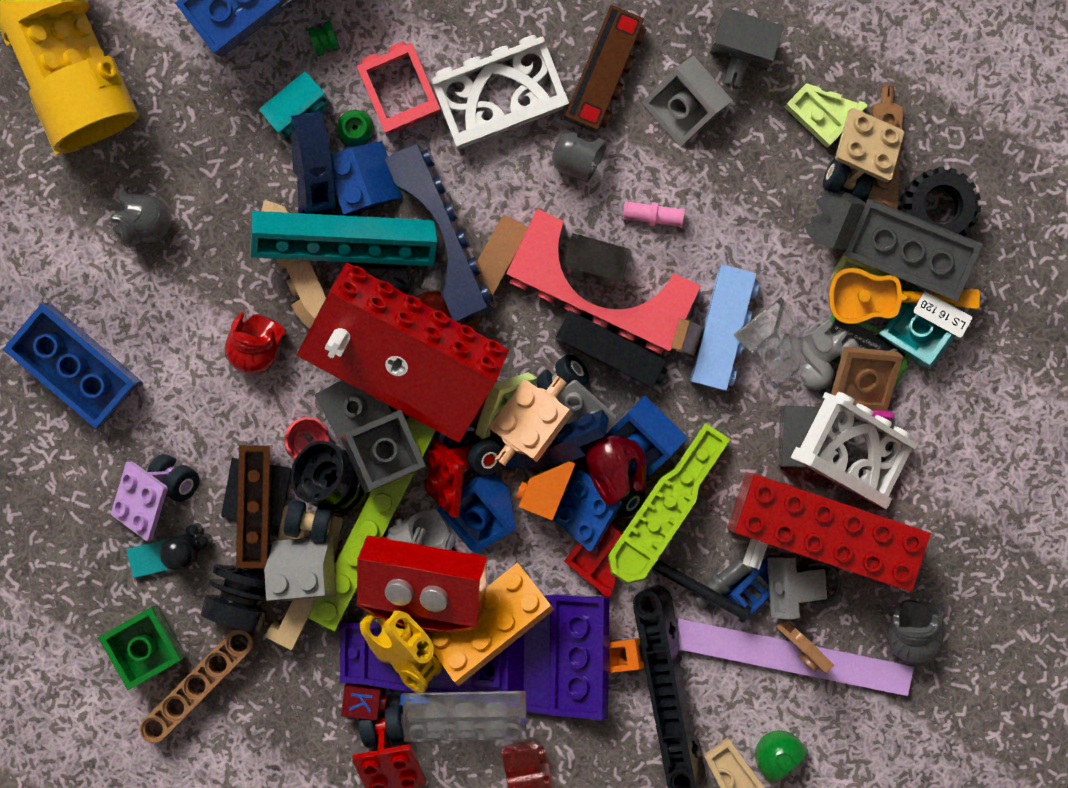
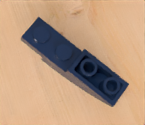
M320 111L291 116L293 172L297 175L298 213L331 215V209L335 208V191L330 148L323 115Z
M603 409L593 414L587 413L578 420L567 425L565 424L538 462H535L525 454L515 452L506 466L502 465L501 467L539 468L558 465L586 456L588 443L605 437L609 418ZM499 439L497 441V443L502 448H504L506 444L503 442V440Z

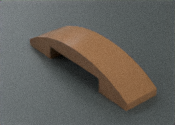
M504 214L477 260L482 274L478 275L482 286L485 284L488 286L492 297L528 229L527 226ZM483 316L463 325H468L476 330Z

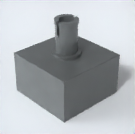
M725 8L710 50L712 54L731 59L722 83L730 87L735 75L732 88L741 89L748 65L767 71L774 60L784 26Z
M343 380L314 394L342 448L345 447L341 437L345 433L394 413L392 407Z
M780 406L778 466L806 467L792 459L791 456L796 447H801L820 407ZM840 411L836 417L840 423L844 420V413ZM834 423L832 425L833 433L837 432ZM837 449L835 451L838 454L833 457V462L839 459V451Z
M401 410L349 431L341 437L365 494L417 472L426 466Z

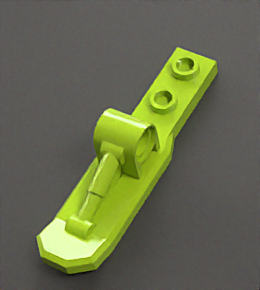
M707 423L704 424L674 470L660 478L609 553L608 561L611 575L625 584L643 581L696 503L699 486L731 440Z

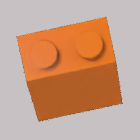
M568 461L531 476L528 483L522 481L515 496V499L520 500L518 507L553 521L575 463Z

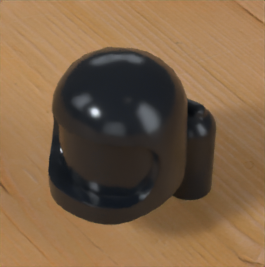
M193 523L187 526L186 534L173 536L162 544L160 549L161 562L166 568L173 571H180L190 567L197 559L199 548L204 549L212 544V536L202 532L203 527L200 523Z

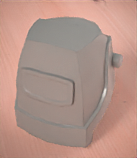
M436 509L417 512L403 520L399 518L395 520L396 524L385 533V537L391 540L409 543L412 541L416 529L421 527L426 530L422 545L441 548L446 533L450 532L451 536L447 522Z

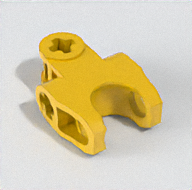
M394 611L387 621L368 613L360 622L361 634L375 656L383 663H390L408 688L416 693H424L431 679L442 670L441 663L433 655L434 645L425 631L409 614L402 611ZM374 619L382 628L378 636H374L370 631V624ZM399 619L403 620L405 629L396 626Z

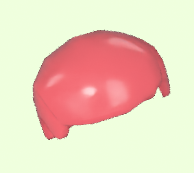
M303 417L295 420L288 426L284 436L287 454L295 460L298 454L309 445L303 436L304 434L312 436L314 442H330L327 426L317 418Z

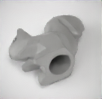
M826 317L808 328L802 335L804 339L802 352L807 363L802 365V374L800 376L804 382L803 384L808 389L814 391L825 389L832 383L834 371L830 362L837 357L841 358L844 347L858 348V343L854 338L844 340L847 335L846 331L840 330L833 334L830 331L833 322Z

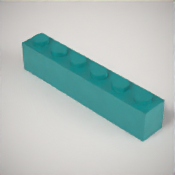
M252 211L250 230L251 258L434 266L437 247L434 220Z

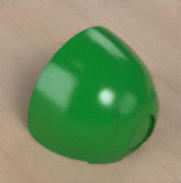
M782 730L772 731L759 740L755 749V761L759 771L766 780L773 782L794 769L805 758L808 749L792 733Z

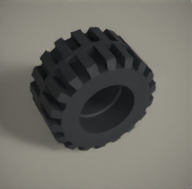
M938 167L934 170L925 171L906 186V191L900 198L902 206L899 207V210L965 236L978 221L976 216L981 212V206L977 205V201L981 200L980 194H975L973 190L976 188L974 182L969 183L966 180L968 178L966 174L962 173L959 175L956 173L957 169L950 168L945 170L944 167ZM939 189L947 192L955 202V215L946 224H938L932 221L925 212V197L932 190Z

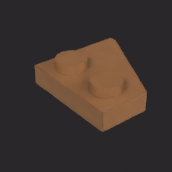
M783 619L776 626L801 651L798 657L814 672L820 669L826 674L834 666L810 640L794 628L786 619Z

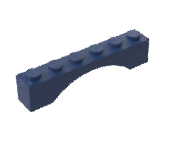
M416 143L384 158L395 185L402 191L420 200L434 216L441 229L448 261L446 282L442 295L452 319L463 325L493 311L490 302L494 301L488 286L486 284L482 286L478 275L482 274L481 268L476 258H470L466 248L470 247L469 240L463 230L459 231L456 226L455 220L459 219L452 203L447 204L443 194L447 190L441 177H435L432 166H435V161L429 149L424 150Z

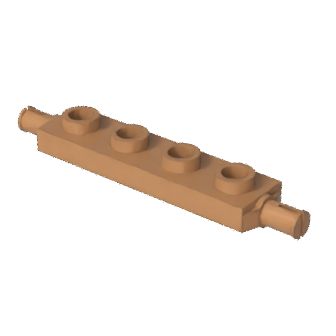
M882 85L881 102L871 106V116L902 129L903 106L893 103L894 85ZM901 146L892 179L889 182H884L875 178L866 202L870 198L897 209Z

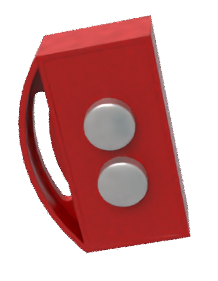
M421 527L416 529L413 539L409 543L391 540L387 537L367 535L357 558L358 607L386 621L394 611L405 612L424 631L457 632L477 628L485 604L488 557L480 556L476 553L452 551L456 536L454 533H451L450 536V532L446 533L441 548L422 545L426 530ZM399 619L396 624L405 627L403 620Z

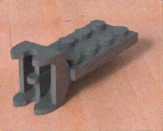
M825 190L821 193L822 197L817 199L816 204L822 211V214L812 216L811 223L806 224V232L814 241L832 249L846 250L844 256L958 302L982 248V243L870 198L865 203L860 198L844 190H840L838 193Z

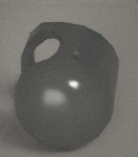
M564 133L555 144L552 155L553 165L559 172L588 183L606 151L607 141L598 138L594 142H587L579 138V133Z

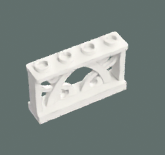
M536 35L525 37L519 41L520 45L510 49L508 46H502L491 51L492 56L480 59L479 56L464 61V66L452 70V67H447L435 73L436 77L432 78L431 82L457 150L568 108L569 101L543 36L536 38ZM528 54H535L542 61L541 70L533 78L528 76L533 69V62L530 66L526 67L521 63L522 58ZM513 59V68L501 64ZM480 72L477 78L475 79L474 83L469 77H467L474 73ZM547 72L556 96L551 98L537 83ZM492 74L507 77L521 84L512 95L510 103L511 113L504 115L503 111L491 102H478L480 94ZM461 82L464 84V90L455 93L461 98H468L467 103L457 104L448 99L447 89L452 83ZM528 89L530 92L524 95V97L530 99V104L522 106L518 103V98ZM477 108L492 110V118L488 121L483 120L482 114L484 111L476 113ZM450 109L466 110L465 131H458Z
M839 391L836 396L825 392L822 397L825 400L801 447L795 448L791 458L858 497L887 510L892 500L888 496L911 450H916L918 444L908 439L910 436L909 432L896 426L893 429L890 428L892 425L891 421L879 415L873 417V410L859 403L856 406L853 405L855 399ZM840 411L845 416L842 423L839 422V419H836ZM854 417L860 421L854 423ZM833 423H834L835 429L837 430V432H835V433H833V431H832V425H833ZM864 434L867 443L868 459L857 460L845 472L848 463V453L843 443L855 436ZM892 441L893 447L891 451L885 450L886 444ZM837 449L839 451V459L833 462V457L838 454L835 451ZM888 456L886 461L881 462V457ZM862 468L863 475L859 478V470Z

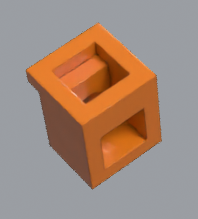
M639 638L609 642V673L645 668Z

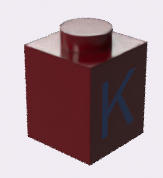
M346 683L341 716L378 720L379 714L385 713L387 695L382 694V687Z

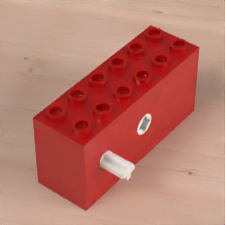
M346 262L296 356L389 406L401 410L402 413L460 443L496 383L509 350L498 341L488 339L475 332L472 327L462 325L449 318L444 312L423 304L418 298L399 291L389 282L379 280L366 273L363 268Z
M745 472L727 529L751 538L742 563L750 567L760 569L767 546L770 544L910 592L913 590L931 535L930 532L749 472Z

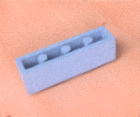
M722 264L719 266L690 378L691 383L722 391H727L728 385H734L737 369L733 368L735 356L741 357L745 340L740 339L743 327L748 328L752 311L747 309L750 298L755 299L760 282L755 281L757 273Z

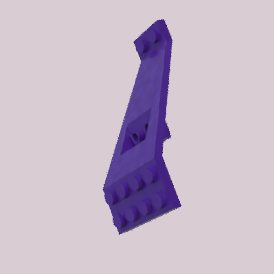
M568 594L545 595L544 597L555 610L459 686L442 666L441 672L431 679L424 693H430L431 696L546 715L596 720L608 719L610 597ZM340 622L341 683L362 684L416 693L403 683L400 675L390 663L381 662L371 651L361 634L360 622ZM378 622L370 624L371 633L374 636H378L382 631L381 626ZM492 666L494 667V675L491 672Z

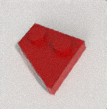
M611 522L595 551H588L578 542L564 560L566 564L606 597L613 595L617 579L611 575L608 555L624 533L613 522Z

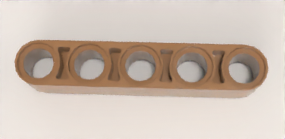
M237 628L229 633L143 720L140 725L142 738L148 743H158L168 736L254 648L256 642L254 633ZM236 634L246 636L248 640L246 649H239L235 646L234 636ZM214 656H222L226 660L227 666L225 670L220 671L213 666ZM194 677H199L205 682V690L203 692H197L193 689L191 682ZM172 699L182 701L184 704L183 713H175L171 709L170 703ZM155 720L161 723L163 727L162 734L157 735L151 732L149 727L150 721Z

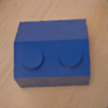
M382 141L351 147L331 154L334 189L345 216H353L402 198L401 191L395 185L384 159L388 155Z
M645 395L605 435V437L614 435L628 438L638 443L646 459V479L669 459L687 439V436ZM630 460L628 475L632 478L637 470V464L634 460Z

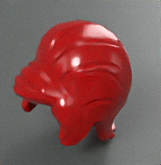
M240 312L231 324L224 347L225 357L229 364L237 371L246 375H258L267 371L275 363L279 352L280 340L286 335V329L274 320L259 314L252 315L243 322L244 313Z

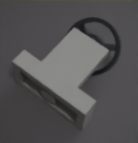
M776 556L767 558L771 618H800L799 603L825 604L832 601L839 593L841 586L840 576L830 564L814 562L807 565L802 571L797 572L796 557ZM816 565L825 566L824 569L808 570ZM829 569L837 577V588L832 596L827 591L829 581L826 575Z

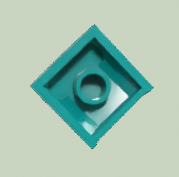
M914 286L911 291H921ZM903 303L898 315L890 320L885 329L881 330L879 336L912 357L917 365L931 369L943 356L956 335L915 314L913 311L917 303Z

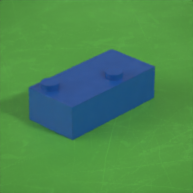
M50 302L41 303L2 349L95 429L105 424L141 382L136 375Z

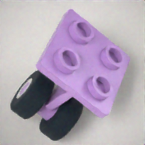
M161 454L150 463L147 471L132 461L126 462L112 507L111 515L145 541L153 539L166 495L174 501L183 502L195 493L199 485L198 473L187 465H180L174 468L176 458L170 455Z

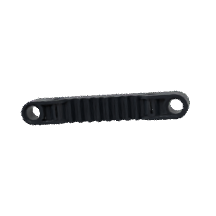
M654 585L640 591L635 596L633 609L668 788H702L706 781V774L700 743L694 734L696 729L691 724L693 715L689 713L691 703L687 702L689 692L685 691L687 682L682 677L684 668L680 666L682 656L678 655L680 645L677 644L678 627L673 600L667 588L661 585ZM649 596L655 599L656 609L650 605ZM683 775L689 778L691 786L684 782Z

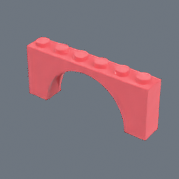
M537 209L506 273V276L511 278L509 283L524 291L529 286L538 291L537 297L553 304L554 299L565 303L563 309L569 312L571 310L578 315L584 312L592 316V322L605 329L609 325L620 329L619 336L632 342L637 337L647 342L645 348L661 355L663 350L670 352L679 318L686 319L701 286L673 273L660 293L639 306L627 309H607L594 305L583 299L573 290L561 269L558 243L564 221Z

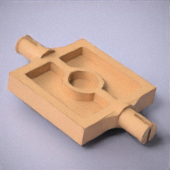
M556 376L547 390L537 388L524 379L488 428L501 437L506 444L495 458L503 466H506L515 452L525 454L535 462H538L572 416L573 412L556 398L567 384L562 378Z

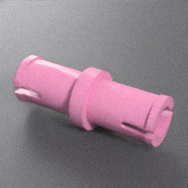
M625 201L623 220L648 222L649 226L663 224L682 228L685 209L658 206V203L652 202V205Z

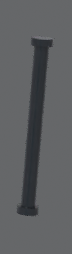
M657 560L651 569L739 618L738 621L743 624L752 610V607L748 605L744 607L660 560Z

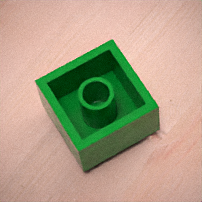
M158 604L98 637L127 690L132 689L187 657Z

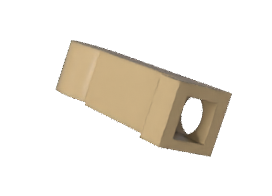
M317 598L293 600L282 623L274 621L270 625L265 637L292 650L307 624L308 616Z

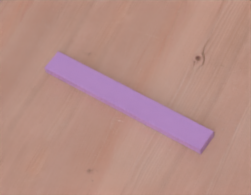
M681 618L677 619V644L680 645L679 650L905 696L909 694L914 669L912 665L816 646L834 666L826 674L820 669L814 672L798 657L801 651L789 640Z

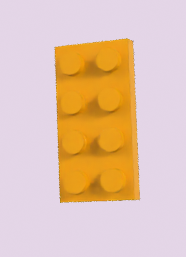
M517 562L486 587L485 604L477 628L457 632H430L427 635L434 645V655L452 680L459 686L555 609Z

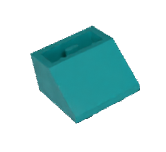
M304 71L262 106L259 111L286 141L289 137L292 139L291 116L320 111L324 116L329 110L327 105L331 102L324 91Z

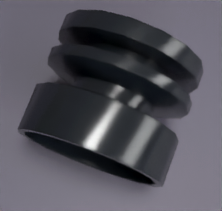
M316 441L307 445L298 454L292 465L290 475L291 487L296 496L316 507H330L335 515H347L355 512L364 504L370 492L364 493L346 450L328 441Z
M216 564L213 573L225 578V580L211 579L209 584L220 590L221 594L206 595L200 615L208 620L229 627L261 632L267 611L257 606L256 601H266V592L260 590V588L265 589V575L252 568H236L234 564Z

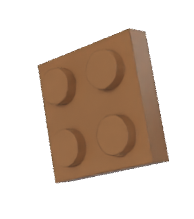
M844 347L831 394L836 396L839 391L855 399L853 402L855 406L859 403L871 410L887 411L903 356L896 351Z

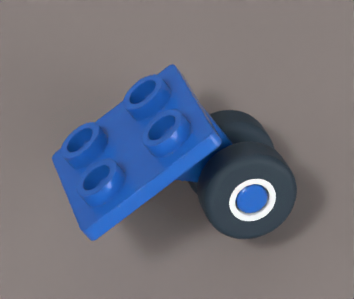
M578 470L563 496L553 520L588 551H595L616 513L621 517L633 515L644 502L645 490L638 493L629 490V493L621 501L607 505L596 490L591 475L585 470Z

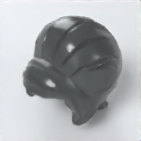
M128 185L122 186L118 190L121 212L114 213L110 218L111 223L119 224L113 227V231L122 236V244L125 247H134L141 243L155 244L163 240L171 226V216L168 208L158 198L151 195L128 193Z
M913 600L905 601L895 607L888 627L887 640L891 651L898 658L913 664H921L930 661L939 653L944 639L943 613L939 607Z

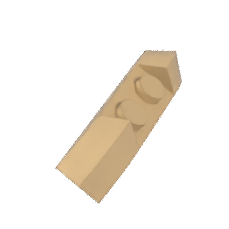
M264 200L261 211L289 213L285 206ZM276 259L281 270L286 268L291 279L287 280V284L294 297L299 295L300 297L291 306L299 319L310 329L327 297L311 260Z

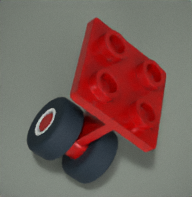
M466 431L460 443L456 441L455 448L451 449L439 439H433L431 450L428 452L429 475L425 482L426 491L452 518L459 517L463 474L471 468L481 476H489L497 472L502 466L495 458L503 448L490 437L481 439L475 434L476 431Z
M401 706L387 707L385 717L378 718V720L358 718L359 733L363 745L366 748L378 746L376 751L354 754L352 756V762L365 788H414L426 785V777L412 746L408 744L390 747V741L397 743L407 739V722Z

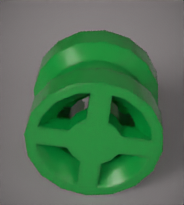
M331 21L324 22L323 26L319 28H308L317 57L324 55L327 50L332 49L336 51L340 49Z

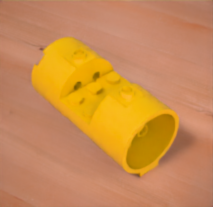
M0 0L1 35L6 46H12L31 88L29 90L31 102L55 155L76 152L83 147L121 132L138 119L139 113L114 58L110 57V55L104 56V52L85 14L90 8L88 0Z

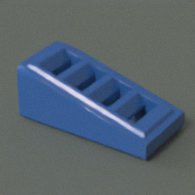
M771 554L763 559L760 569L754 568L750 574H747L731 589L729 594L725 595V597L746 607L748 604L740 596L742 593L751 602L748 606L752 607V610L748 617H751L770 598L769 588L765 589L756 580V577L759 575L769 585V576L764 569L768 566L767 558L773 557ZM749 584L760 594L758 598L747 588Z

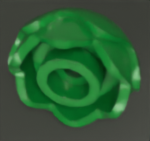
M357 109L345 112L337 123V132L340 140L350 146L365 145L373 136L375 130L370 115ZM354 125L358 126L357 130H353Z

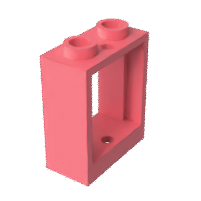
M405 42L397 43L389 48L388 53L378 56L377 53L369 55L361 60L362 64L357 66L386 136L441 113L412 43L407 45ZM409 56L428 101L387 118L368 73Z

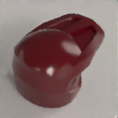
M613 435L600 438L588 444L586 451L587 466L593 484L604 503L607 505L615 504L621 501L629 493V490L638 493L646 489V459L638 443L628 438ZM630 460H634L637 464V470L635 475L628 479Z

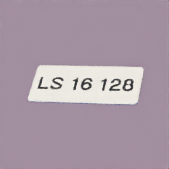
M928 292L922 294L913 311L915 314L960 338L972 320V316Z

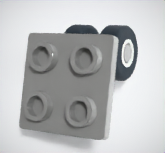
M571 354L563 356L555 364L556 374L553 375L547 369L537 378V387L545 390L548 389L556 376H559L567 383L556 397L561 404L573 412L566 425L578 420L587 413L593 414L602 409L609 418L607 427L616 421V415L584 387L589 381V374L584 364L576 356Z

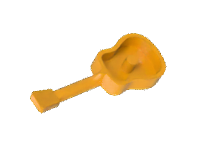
M849 267L839 270L832 277L828 301L830 311L837 320L847 324H856L873 317L893 318L898 315L901 303H918L924 292H928L942 301L954 304L957 307L978 309L980 307V291L978 289L963 290L957 302L932 291H902L899 279L894 276H874L864 270Z

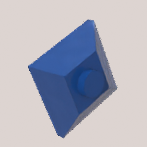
M496 473L489 476L478 474L462 486L459 517L452 518L441 506L436 509L472 553L480 552L513 532L516 528L510 490Z

